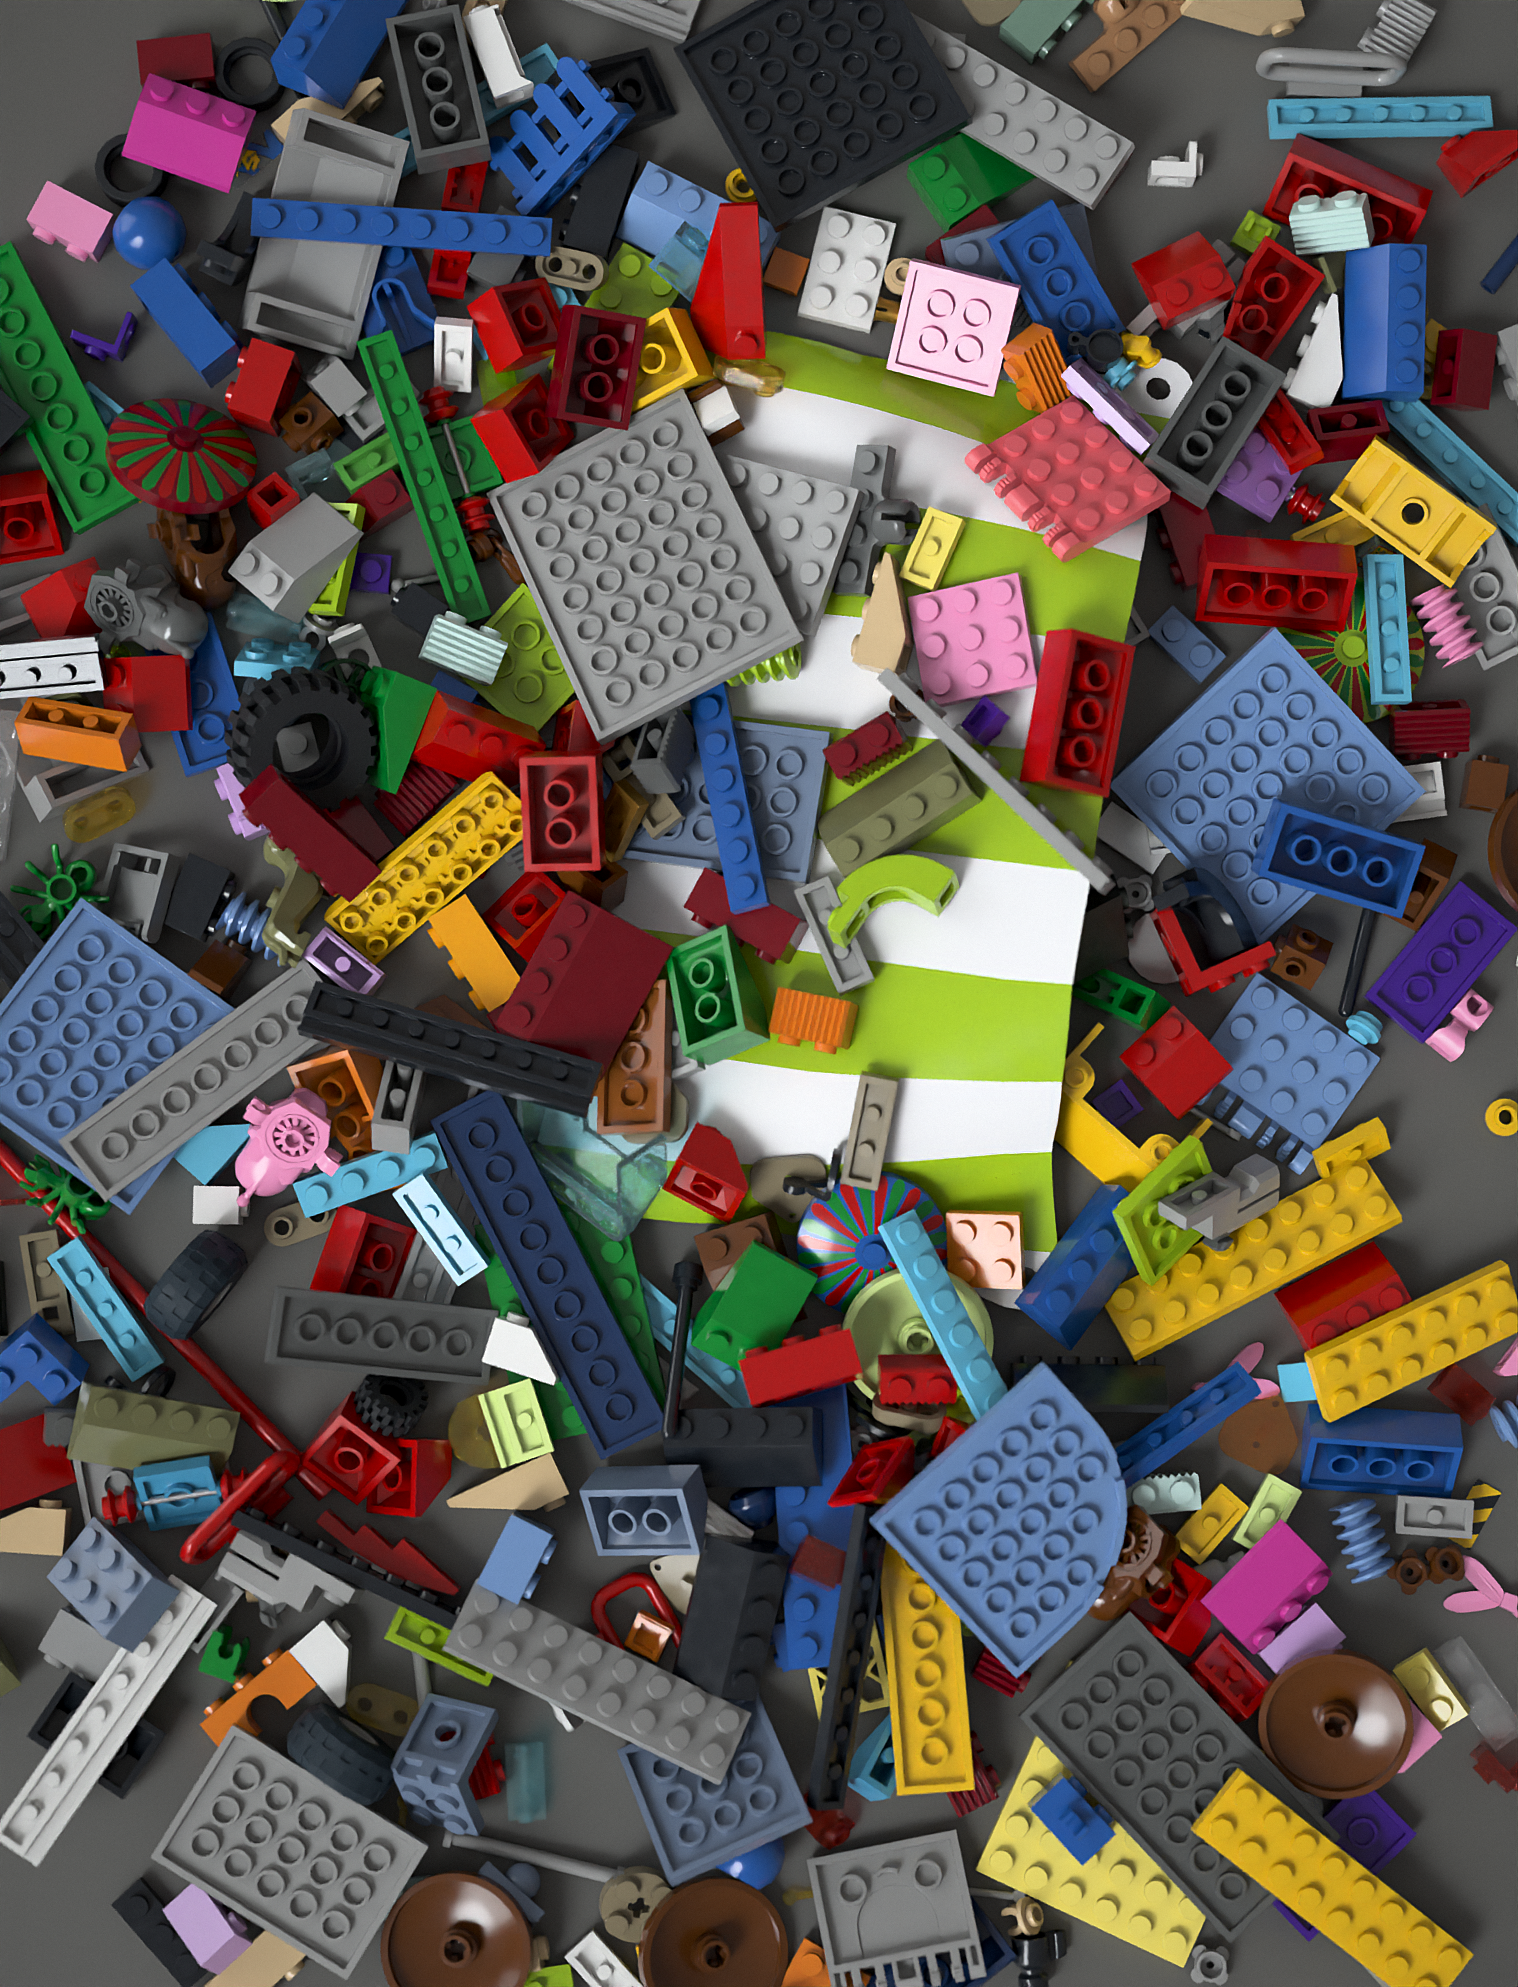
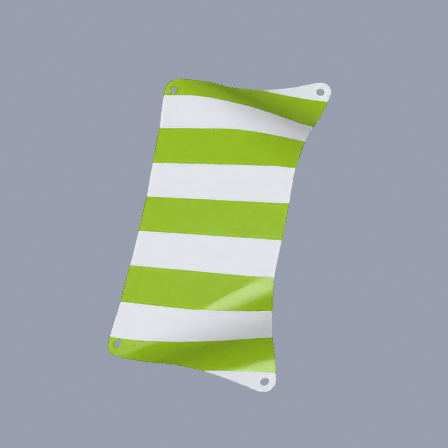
M767 331L766 359L727 360L704 349L716 377L687 392V395L710 381L719 379L723 386H726L730 391L745 427V430L712 447L714 451L850 487L857 445H889L896 449L889 492L890 499H907L914 502L920 510L921 523L929 506L961 518L966 522L937 591L1019 573L1022 579L1038 675L1047 630L1073 628L1124 643L1144 548L1148 514L1070 561L1063 563L1052 552V548H1048L1042 540L1046 532L1056 524L1052 523L1046 528L1033 533L1028 527V521H1021L1005 505V497L1000 499L993 490L997 483L1007 475L1004 474L989 483H984L980 476L975 474L964 463L967 454L982 443L990 444L1041 414L1034 410H1027L1020 404L1016 393L1019 391L1016 387L1017 384L1006 373L1005 369L1001 370L995 396L992 397L886 369L888 363L886 359L861 355L822 342ZM1161 358L1157 365L1149 369L1136 365V369L1133 372L1137 376L1133 382L1122 392L1118 388L1115 390L1159 435L1192 385L1189 374L1178 363L1165 358ZM1152 378L1166 380L1170 385L1171 392L1169 396L1163 400L1152 398L1146 389L1148 381ZM1076 397L1094 415L1093 408L1083 398ZM1102 423L1114 436H1116L1120 440V434L1118 432H1116L1110 425ZM1152 447L1142 455L1137 451L1131 452L1143 463ZM905 523V529H919L921 523ZM913 542L909 545L887 544L883 546L879 553L878 562H882L885 552L890 553L899 561L901 570ZM902 579L912 628L907 597L933 591ZM832 588L816 637L801 633L804 640L799 642L802 664L798 678L791 680L785 674L783 680L775 681L770 677L767 683H761L756 678L755 683L752 685H746L741 681V684L737 687L730 686L726 681L733 719L736 721L831 732L834 735L833 744L886 711L895 716V713L891 712L889 708V700L893 694L876 679L880 673L861 669L852 662V642L856 634L861 633L864 620H862L863 605L866 599L871 597L840 596L833 593ZM914 640L906 674L923 691ZM1036 687L987 697L1001 708L1010 719L1004 725L1001 733L996 738H993L987 747H984L976 740L970 744L980 755L985 750L989 752L1002 765L997 772L1007 781L1013 776L1018 781L1020 779ZM981 699L941 707L948 713L943 720L952 729L957 724L961 726V723ZM689 700L679 705L684 714L692 715ZM911 719L910 722L899 721L913 746L912 752L907 751L905 756L900 755L899 760L893 759L892 764L887 763L886 768L880 767V771L874 770L873 775L868 774L866 779L861 778L860 783L855 782L853 787L837 779L829 765L821 815L939 738L919 719ZM952 751L982 801L900 855L925 857L955 871L960 887L939 917L909 902L888 903L877 908L869 915L855 936L875 981L840 996L810 927L789 964L778 959L775 965L759 958L754 955L757 947L748 942H745L743 948L739 946L765 1005L768 1026H770L778 987L849 1001L858 1005L850 1048L848 1050L837 1048L836 1055L813 1050L815 1045L813 1042L801 1040L800 1047L778 1043L779 1035L770 1033L771 1040L710 1066L705 1064L706 1070L674 1082L689 1100L687 1132L682 1139L674 1143L633 1144L626 1141L622 1135L603 1136L597 1134L598 1097L595 1096L589 1105L586 1119L543 1106L532 1152L558 1203L565 1205L566 1203L570 1204L622 1192L626 1213L630 1217L682 1223L727 1224L662 1189L696 1122L704 1126H712L718 1129L723 1136L731 1139L749 1186L729 1224L771 1211L770 1209L756 1201L752 1196L750 1170L753 1164L764 1158L812 1155L824 1163L828 1179L833 1150L838 1148L842 1149L836 1179L840 1178L860 1074L862 1071L900 1078L882 1171L899 1174L921 1186L937 1204L942 1213L945 1226L946 1212L949 1210L1023 1212L1025 1267L1037 1272L1058 1244L1052 1181V1146L1061 1099L1072 982L1090 882ZM1020 782L1030 792L1025 798L1035 808L1042 803L1058 818L1053 825L1062 834L1068 829L1085 844L1080 851L1092 861L1095 853L1103 798L1055 791ZM818 829L809 884L829 876L836 891L845 878L825 848ZM629 859L615 861L628 871L624 901L610 912L673 947L720 928L714 924L712 929L709 930L691 920L694 913L683 907L703 869ZM714 871L724 877L723 872ZM766 878L770 902L807 922L794 890L808 884ZM667 963L657 980H669ZM559 1153L569 1154L574 1160L573 1172L563 1178L556 1176L551 1168L553 1158ZM774 1213L780 1233L797 1236L800 1220L796 1223H790ZM948 1259L944 1267L946 1271H948ZM973 1288L979 1296L1003 1307L1020 1309L1014 1302L1024 1289Z

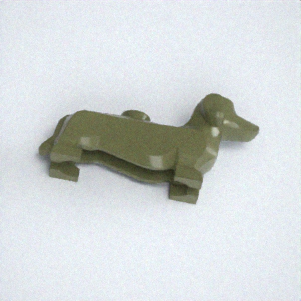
M267 835L263 846L264 858L270 865L282 869L285 875V883L283 888L275 886L266 906L273 910L263 929L262 938L266 946L279 955V965L285 966L289 962L291 967L296 968L312 935L306 931L302 934H297L300 926L314 912L320 898L327 900L330 893L321 885L319 881L322 878L315 871L311 874L306 873L294 860L296 854L289 848L282 851Z

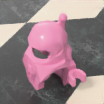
M308 1088L295 1089L288 1098L272 1101L269 1105L255 1096L246 1107L247 1111L243 1118L251 1122L247 1131L250 1139L235 1162L236 1177L246 1191L238 1196V1206L246 1207L249 1205L252 1194L268 1197L282 1192L288 1185L293 1184L301 1172L308 1173L314 1163L330 1177L340 1167L341 1164L339 1162L343 1155L332 1148H328L331 1120L325 1117L328 1112L326 1101Z

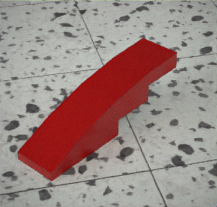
M489 160L449 168L441 211L480 213ZM434 250L427 293L464 300L468 279L467 269L471 263L473 252Z
M330 1508L325 1510L315 1521L346 1547L384 1570L415 1584L453 1596L461 1588L454 1579L406 1536L394 1546L368 1522L358 1532H355Z

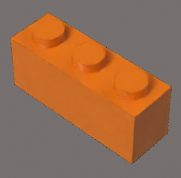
M30 696L14 721L23 754L127 772L142 746L134 716L131 713Z

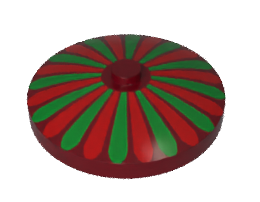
M159 398L136 403L118 414L112 422L105 447L106 460L114 477L126 490L137 498L164 510L184 514L218 512L242 500L253 484L257 469V455L248 435L228 416L197 402L175 398Z

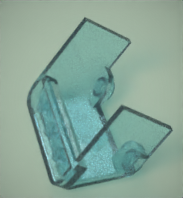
M517 1099L518 1127L526 1138L554 1195L612 1240L621 1241L631 1234L667 1181V1137L661 1133L627 1156L589 1127L588 1114L585 1119Z

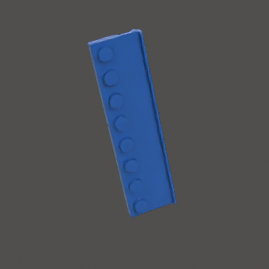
M847 1383L769 1406L815 1407L822 1409L823 1486L775 1487L779 1545L790 1555L783 1585L789 1670L824 1668L829 1665L854 1506L832 1508L827 1503L853 1462Z

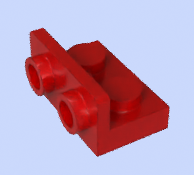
M1222 1633L1214 1636L1191 1663L1183 1667L1235 1724L1248 1719L1257 1709L1269 1684L1267 1679Z

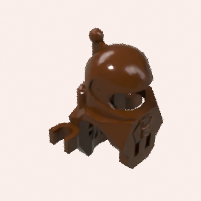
M156 507V522L147 523L149 538L158 539L166 552L168 561L171 564L172 574L180 584L181 596L197 602L204 611L217 610L227 605L232 600L237 587V579H223L221 575L224 565L232 560L237 553L236 528L230 517L229 508L209 513L207 540L201 547L195 549L191 545L190 540H200L198 524H187L184 513L172 512Z
M1135 1504L1127 1507L1126 1528L1118 1561L1115 1566H1111L1102 1584L1104 1586L1103 1591L1087 1612L1089 1616L1099 1621H1110L1120 1617L1127 1611L1131 1603L1139 1600L1141 1597L1149 1599L1160 1588L1165 1589L1174 1579L1171 1575L1173 1560L1180 1553V1541L1165 1525L1157 1524L1140 1505Z

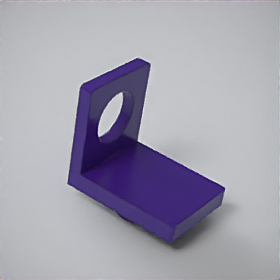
M127 311L114 345L72 330L70 338L75 345L84 348V354L99 361H105L106 357L123 363L138 320L133 313Z

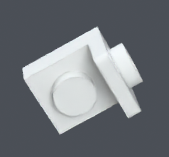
M1189 141L1185 162H1180V159L1174 156H1162L1158 158V161L1152 160L1148 170V185L1192 187L1196 175L1201 176L1203 169V153H1197V141Z

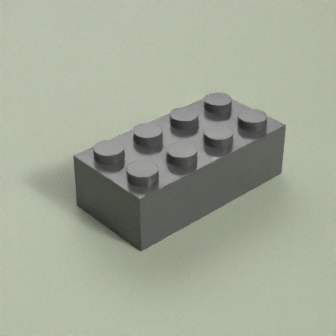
M455 4L385 19L419 175L492 160L459 5Z
M1222 336L1148 452L1143 464L1168 489L1204 510L1278 393L1287 374Z

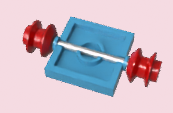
M209 1455L134 1467L133 1479L138 1494L136 1495L129 1485L125 1486L123 1494L118 1495L115 1494L112 1488H108L107 1496L102 1497L101 1501L103 1516L105 1520L111 1519L113 1526H117L120 1517H127L130 1523H134L139 1510H144L150 1531L203 1523L223 1503V1499L225 1501L251 1473H248L245 1466L242 1467L240 1475L235 1476L231 1474L229 1469H225L221 1477L220 1486V1481L216 1479ZM257 1490L251 1496H256ZM251 1496L246 1500L247 1504H251Z

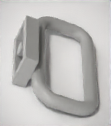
M1277 47L1261 53L1255 67L1257 74L1265 79L1287 81L1286 99L1362 98V86H1387L1399 82L1407 71V61L1401 56L1392 53ZM1274 63H1288L1287 66L1272 65ZM1363 67L1387 68L1390 70L1364 71Z

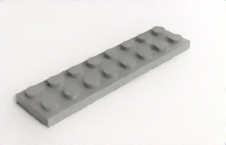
M910 12L972 119V124L960 131L1094 210L1135 149L1134 143Z
M305 958L298 962L296 968L291 967L59 1140V1143L105 1203L320 1042L301 1036L297 1031L298 1025L301 1024L304 1017L303 1012L315 982H323Z
M478 1578L476 1579L442 1650L717 1785L722 1782L751 1716L750 1712L713 1694L702 1691L701 1688L522 1600L517 1605L476 1584Z

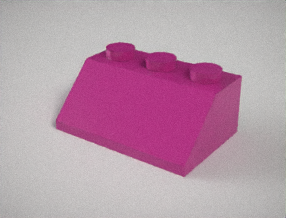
M149 73L137 101L122 156L229 193L251 138L256 111Z
M1280 1519L1204 1596L1201 1602L1234 1637L1255 1655L1260 1649L1266 1648L1274 1640L1275 1633L1286 1622L1294 1620L1299 1615L1302 1606L1312 1595L1320 1593L1326 1587L1333 1572Z

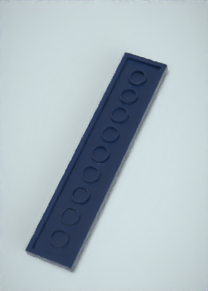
M487 1090L431 1119L430 1122L600 1459L603 1460L662 1429L664 1411L504 1095Z

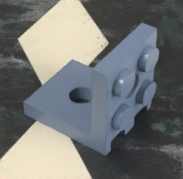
M432 1693L427 1694L390 1767L392 1772H394L393 1778L410 1817L415 1822L424 1826L431 1824L441 1826L458 1835L464 1833L475 1836L480 1835L485 1822L467 1780L499 1719L496 1709ZM445 1732H457L453 1739L446 1742L439 1741L440 1736Z

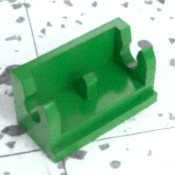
M223 1623L213 1630L198 1671L234 1684L245 1674L246 1668H243L249 1653L251 1642L250 1638L246 1637L242 1642V1647L240 1643L235 1646L234 1644L228 1645V1641L232 1638L233 1627Z

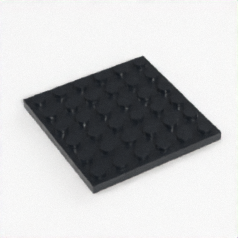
M757 0L673 48L776 233L972 124L968 111L903 0Z

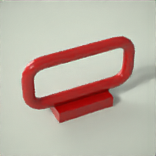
M281 1449L263 1461L184 1542L179 1553L182 1561L191 1565H199L213 1557L227 1542L231 1545L240 1530L231 1525L232 1516L241 1505L247 1508L246 1500L256 1490L257 1495L251 1496L250 1505L269 1514L268 1518L273 1520L294 1499L283 1485L294 1475L300 1465L301 1460L298 1453L290 1449Z
M630 1572L606 1584L596 1592L591 1601L590 1610L593 1623L598 1630L593 1636L626 1651L607 1617L605 1609L607 1603L614 1597L630 1588L640 1587L647 1593L660 1619L675 1626L671 1639L678 1650L682 1626L663 1591L652 1576L644 1572Z

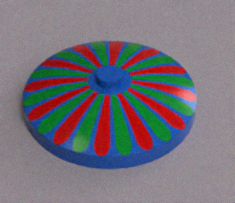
M882 1171L877 1191L840 1184L841 1177L836 1179L831 1199L825 1202L814 1197L806 1207L798 1226L796 1248L799 1265L818 1275L812 1291L828 1306L844 1314L847 1313L857 1294L868 1283L886 1272L898 1269L878 1230L879 1226L914 1209L944 1267L947 1260V1230L937 1204L917 1183L892 1172ZM824 1187L821 1191L826 1192L827 1187Z

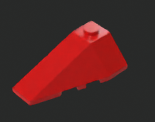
M758 202L719 204L708 249L690 306L691 322L703 348L727 360L766 359L767 329Z
M1265 235L1243 268L1222 336L1267 362L1325 275Z

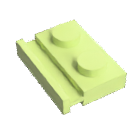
M532 1378L478 1395L501 1468L555 1451Z

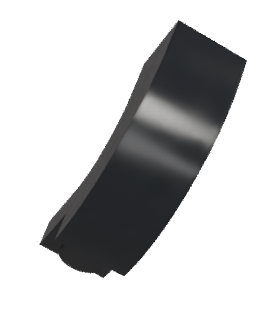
M245 191L222 234L214 242L202 239L196 251L197 254L203 256L198 270L230 286H236L241 283L252 271L260 238L251 237L252 199L258 197Z
M1193 867L1163 881L1162 887L1164 892L1152 898L1158 912L1178 910L1190 919L1204 942L1212 964L1224 962L1259 946L1251 926L1236 899L1216 876L1203 868Z

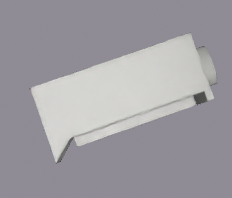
M498 4L493 6L481 5L472 9L469 15L464 16L463 19L497 110L533 97L534 83L525 77Z

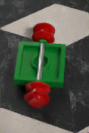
M444 386L433 387L423 392L424 398L418 401V405L428 408L429 413L423 417V420L437 424V427L427 431L452 502L462 499L455 508L456 514H463L465 520L460 524L461 529H468L469 534L476 531H484L490 527L489 522L495 516L485 512L484 507L490 502L489 499L476 495L503 485L499 469L470 421L474 415L451 422V419L459 411L458 406H451L448 401L454 395V392L452 390H445Z

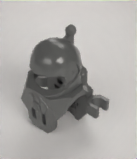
M130 557L125 568L118 565L115 571L99 570L91 577L84 608L95 624L103 629L98 641L100 650L104 654H110L113 644L120 647L122 642L135 641L147 650L160 649L168 654L182 655L185 659H191L194 656V650L204 641L208 632L209 619L200 604L181 596L180 584L163 564L149 565L140 559L135 560Z

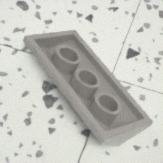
M1487 503L1477 507L1478 510L1495 521ZM1497 525L1495 532L1480 546L1451 587L1458 590L1450 599L1451 602H1464L1457 615H1470L1471 617L1464 624V629H1477V632L1469 639L1470 642L1482 641L1484 644L1475 653L1484 671L1518 655V566Z

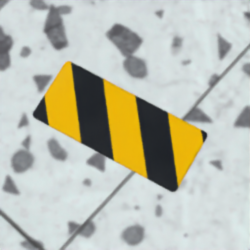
M1477 1479L1466 1498L1474 1500L1472 1539L1447 1538L1470 1550L1498 1501L1501 1492Z

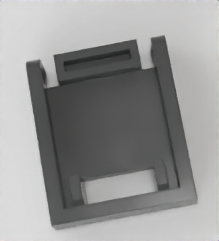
M115 842L100 896H108L110 902L98 903L97 909L139 940L156 943L160 938L181 857ZM138 857L147 858L144 871L150 873L135 870Z

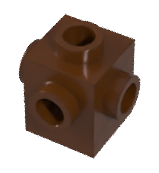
M311 391L298 403L290 405L278 420V423L285 432L281 437L282 440L295 454L301 450L310 460L317 454L325 452L331 446L333 440L344 431L335 415Z
M1293 923L1286 936L1279 934L1273 944L1277 955H1275L1270 971L1280 975L1287 981H1292L1311 991L1327 964L1334 943L1318 936L1309 929H1304Z

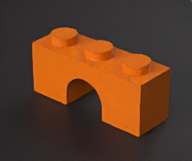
M292 1646L286 1652H283L278 1647L262 1661L266 1668L260 1674L254 1677L249 1672L232 1686L237 1692L226 1702L222 1697H219L203 1711L208 1718L199 1725L218 1747L234 1723L255 1736L263 1731L255 1722L251 1713V1706L255 1697L263 1694L275 1696L288 1710L317 1685L316 1681L289 1652L293 1648Z

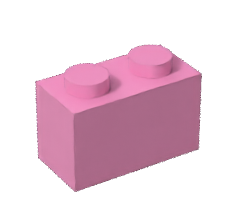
M49 181L46 182L26 219L34 230L33 235L50 245L57 241L67 246L65 251L83 262L87 258L99 262L113 236L112 230L116 222V218L112 213Z

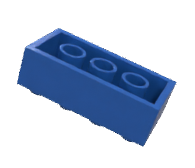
M1274 798L1251 870L1264 878L1402 919L1426 846L1410 838Z

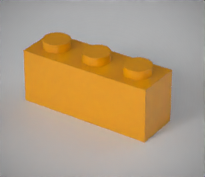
M464 894L427 918L433 926L427 932L438 949L446 946L453 958L447 963L459 981L464 977L469 981L473 990L468 992V995L477 1009L481 1012L486 1008L490 1013L509 1000L520 976L467 895Z

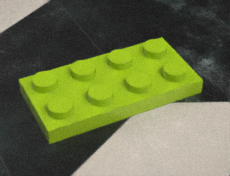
M624 242L608 267L609 277L606 284L599 290L593 291L584 307L649 318L667 307L673 308L687 285V279ZM554 356L547 366V370L551 373L553 369Z

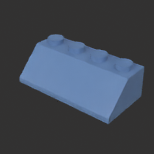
M648 161L631 193L616 238L699 279L719 204L732 202ZM759 217L762 271L764 272L775 247H777L781 240V231L776 233L769 221Z

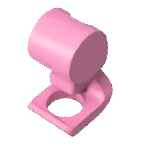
M1469 988L1449 1012L1453 1017L1451 1022L1445 1028L1432 1033L1425 1042L1448 1061L1456 1060L1464 1051L1465 1037L1468 1034V1030L1476 1031L1490 1015L1494 1006L1473 989Z

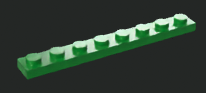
M389 330L357 341L356 343L450 611L467 619L466 624L492 616L393 331Z

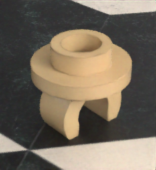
M897 258L891 261L885 269V284L891 292L898 296H903L911 261L908 258Z
M1031 1897L1020 1898L1017 1904H1010L1001 1911L1002 1916L1012 1914L1017 1918L1018 1925L1008 1930V1934L1011 1936H1017L1022 1932L1027 1936L1036 1935L1043 1924L1042 1909Z

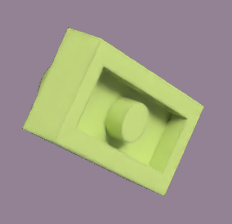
M1267 1472L1248 1506L1250 1509L1242 1517L1231 1539L1251 1549L1280 1519L1286 1523L1302 1491Z

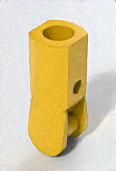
M1123 331L1119 333L1123 341L1122 357L1131 363L1133 360H1136L1138 366L1146 369L1152 368L1159 363L1162 353L1160 350L1151 347L1152 342L1148 336H1138Z

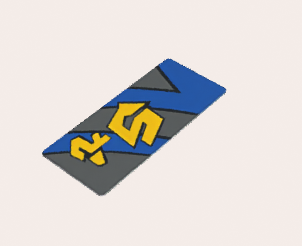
M269 129L248 144L232 184L235 189L239 188L282 153L283 145Z

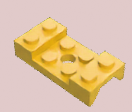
M1376 435L1331 494L1330 500L1451 588L1480 546L1495 532L1497 523L1469 502L1465 503L1409 462L1405 455ZM1409 503H1418L1424 509V517L1415 523L1408 522L1402 515L1403 508Z

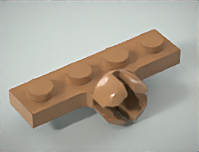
M1096 0L1093 4V10L1103 22L1104 30L1099 37L1068 64L1090 92L1096 91L1182 16L1180 7L1186 0Z

